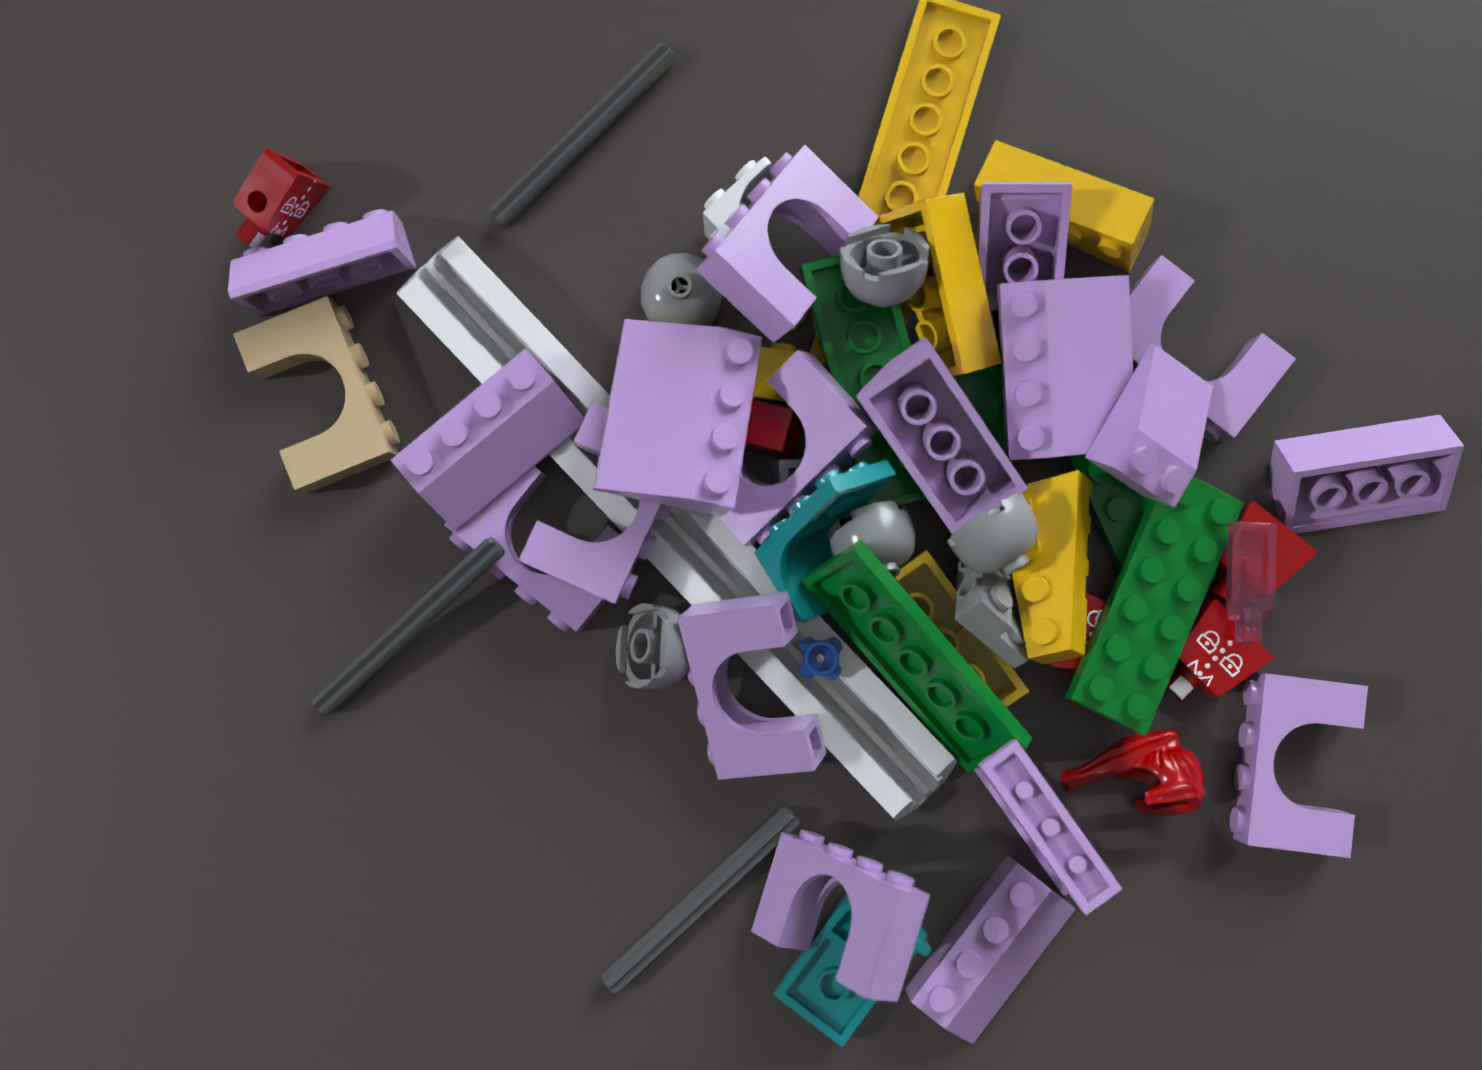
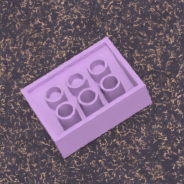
M1129 275L1040 280L997 285L1005 454L1009 460L1087 454L1133 375Z
M625 319L622 326L593 490L716 516H723L733 510L736 504L762 337L715 326Z

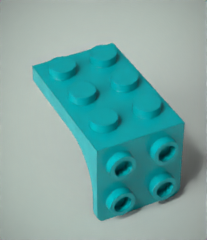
M887 460L871 465L864 461L845 473L840 474L838 470H834L822 476L815 483L817 490L813 494L797 501L791 508L794 513L789 518L783 519L769 529L771 536L754 552L778 592L788 591L794 618L799 623H805L828 614L801 581L811 570L834 557L827 539V532L831 526L839 520L842 527L851 518L850 512L865 505L896 475Z
M845 892L813 936L809 951L803 950L773 990L775 997L841 1047L845 1045L877 1001L866 999L835 981L851 929L852 913L847 892ZM921 924L912 956L919 952L927 957L932 950L926 940L928 933L922 928L923 924Z

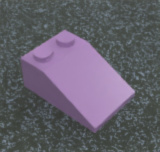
M982 182L975 244L990 311H998L996 286L999 284L1064 279L1072 193L1071 182Z
M1150 344L1085 458L1142 496L1175 508L1198 467L1213 386L1157 345Z

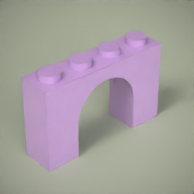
M806 145L793 157L785 152L771 167L769 172L774 176L773 179L769 182L764 177L748 194L747 197L752 201V204L747 208L742 203L725 222L730 230L725 235L719 230L701 250L707 257L696 269L699 274L773 343L796 326L817 297L792 275L775 256L768 239L769 219H785L797 224L832 257L840 255L841 246L843 248L846 246V237L850 233L866 226H872L878 219V216Z
M1163 255L1149 265L1130 290L1133 373L1150 344L1157 345L1162 349L1161 332L1163 324L1169 313L1195 282L1194 279ZM1263 333L1248 340L1216 380L1206 381L1213 386L1203 437L1212 442L1219 441L1220 443L1235 438L1296 358Z
M797 350L767 380L801 420L806 436V448L802 462L797 470L788 479L775 485H769L760 481L742 463L735 508L725 515L719 516V518L743 546L762 545L771 536L769 529L781 520L786 519L789 515L791 516L794 513L791 509L792 506L800 499L811 495L817 489L815 483L822 476L834 470H838L841 474L842 470L839 467L850 456L856 458L865 452L873 442L870 437L878 430L875 423L812 353Z
M591 402L574 439L577 447L594 455H600L608 408ZM639 500L638 511L631 525L619 536L603 542L583 541L536 521L518 561L617 605L620 597L626 600L629 599L638 579V576L632 574L638 558L646 561L656 539L655 536L650 534L656 518L662 521L665 520L671 506Z
M536 467L532 468L458 531H455L447 522L444 524L453 532L449 539L468 554L485 539L490 537L496 539L504 548L505 554L488 571L500 580L505 575L518 585L514 590L516 594L532 606H535L539 601L551 611L547 618L566 633L570 628L576 632L582 631L606 601L554 576L537 573L528 568L523 562L518 561L519 557L512 543L514 519L521 507L547 477ZM607 525L594 542L608 541L620 534Z
M788 591L693 604L677 619L689 663L687 670L688 679L691 685L695 687L699 702L697 706L698 719L705 726L708 738L707 754L710 763L715 766L718 780L815 771L826 755L817 714L780 718L761 717L748 711L737 701L727 679L728 662L732 655L747 651L785 647L798 633Z
M1258 672L1250 675V680L1246 681L1243 689V701L1247 705L1246 721L1241 724L1238 735L1239 745L1243 747L1241 764L1237 765L1234 773V785L1238 790L1237 806L1233 807L1230 813V829L1234 832L1233 839L1250 846L1351 858L1355 815L1338 809L1293 803L1279 788L1273 766L1278 745L1289 732L1299 726L1320 723L1364 729L1368 686Z
M804 829L800 830L799 836L781 832L751 932L777 947L809 951L823 904L829 893L841 883L850 900L852 920L849 937L835 981L866 999L898 1002L930 894L913 887L915 879L894 871H888V874L882 872L883 864L861 856H858L857 860L852 858L854 851L848 847L831 842L828 843V846L823 844L825 837L818 833Z

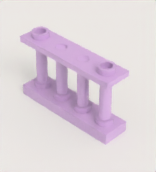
M1012 739L977 764L979 768L974 769L975 773L1063 896L1069 893L1082 913L1088 915L1122 890V887L1016 739Z

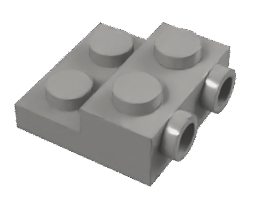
M961 561L958 562L955 620L1014 669L1027 662L1028 655L1015 590H1012V574L1007 576L1003 569L990 574L977 573L966 567Z

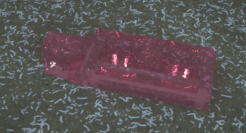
M1238 521L1228 523L1226 608H1228V619H1235V642H1262V621H1270L1271 610H1275L1276 523Z

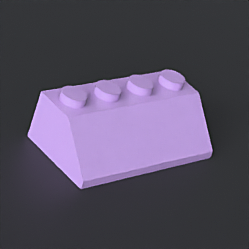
M378 209L364 214L363 220L350 224L346 222L331 223L326 225L321 233L311 236L306 234L292 235L285 238L282 245L269 249L263 246L254 247L244 251L243 257L233 259L230 262L228 293L231 300L260 317L416 268L402 221L393 210L387 212V210Z
M926 337L890 360L856 395L859 402L952 534L985 510L991 511L996 507H1001L1000 501L1015 493H1022L1028 489Z
M525 348L393 457L391 462L415 491L455 531H458L576 433L584 420V416L527 348Z
M1441 415L1275 440L1269 477L1277 520L1292 532L1298 534L1444 511L1448 505L1464 445Z
M1007 855L906 986L905 990L910 1002L945 1030L973 1044L1076 908Z

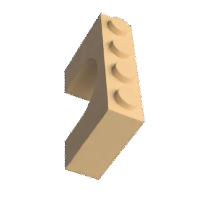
M328 296L233 334L248 373L260 379H265L305 362L322 361L332 364L343 380L345 404L340 417L334 425L317 436L279 451L294 490L306 494L391 460L398 454L395 445L400 443L391 420L385 421L380 406L385 404L382 393L375 381L370 383L364 369L369 366L367 355L360 343L354 344L349 330L354 328L350 313L345 305L339 306Z

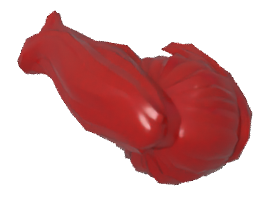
M1176 729L1150 731L1147 735L1135 734L1121 738L1088 763L1064 770L1060 776V781L1066 783L1065 790L1068 794L1079 787L1107 779H1136L1152 787V789L1144 792L1145 799H1136L1133 805L1137 812L1145 815L1175 816L1197 810L1201 807L1202 800L1206 794L1203 788L1204 775L1200 762L1193 751L1182 748L1179 733Z

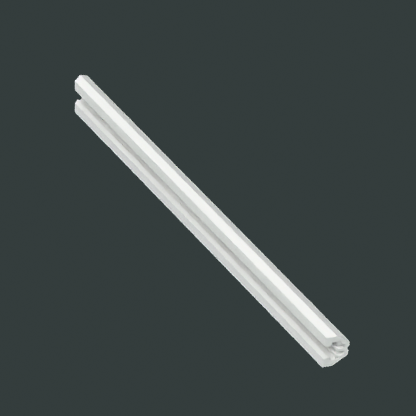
M459 236L455 237L433 255L396 292L482 384L522 350L527 348L584 418L591 402L608 408L610 395ZM577 431L549 455L609 519L624 532L631 525L637 514L639 499L593 490L599 456L576 446L574 439L578 433ZM671 506L664 521L656 518L650 534L655 536L656 539L647 559L691 605L778 593L755 556L754 552L756 549L754 546H743L719 516ZM821 617L805 623H799L795 620L798 633L785 647L737 653L796 716L817 714L825 747L896 821L920 807L946 781L957 764L956 759ZM810 636L815 640L826 641L830 637H835L840 640L842 650L838 653V664L841 666L842 672L837 679L830 680L826 676H814L812 679H805L801 676L799 666L803 663V652L799 645L803 638ZM818 654L816 659L818 662H823L825 657L823 654Z

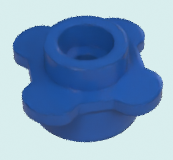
M808 636L801 640L799 647L803 652V663L799 666V672L802 677L812 679L814 676H826L828 679L834 680L841 675L842 668L838 664V653L842 650V643L839 639L830 637L826 641H822ZM818 654L824 655L825 659L823 662L817 661L816 657Z

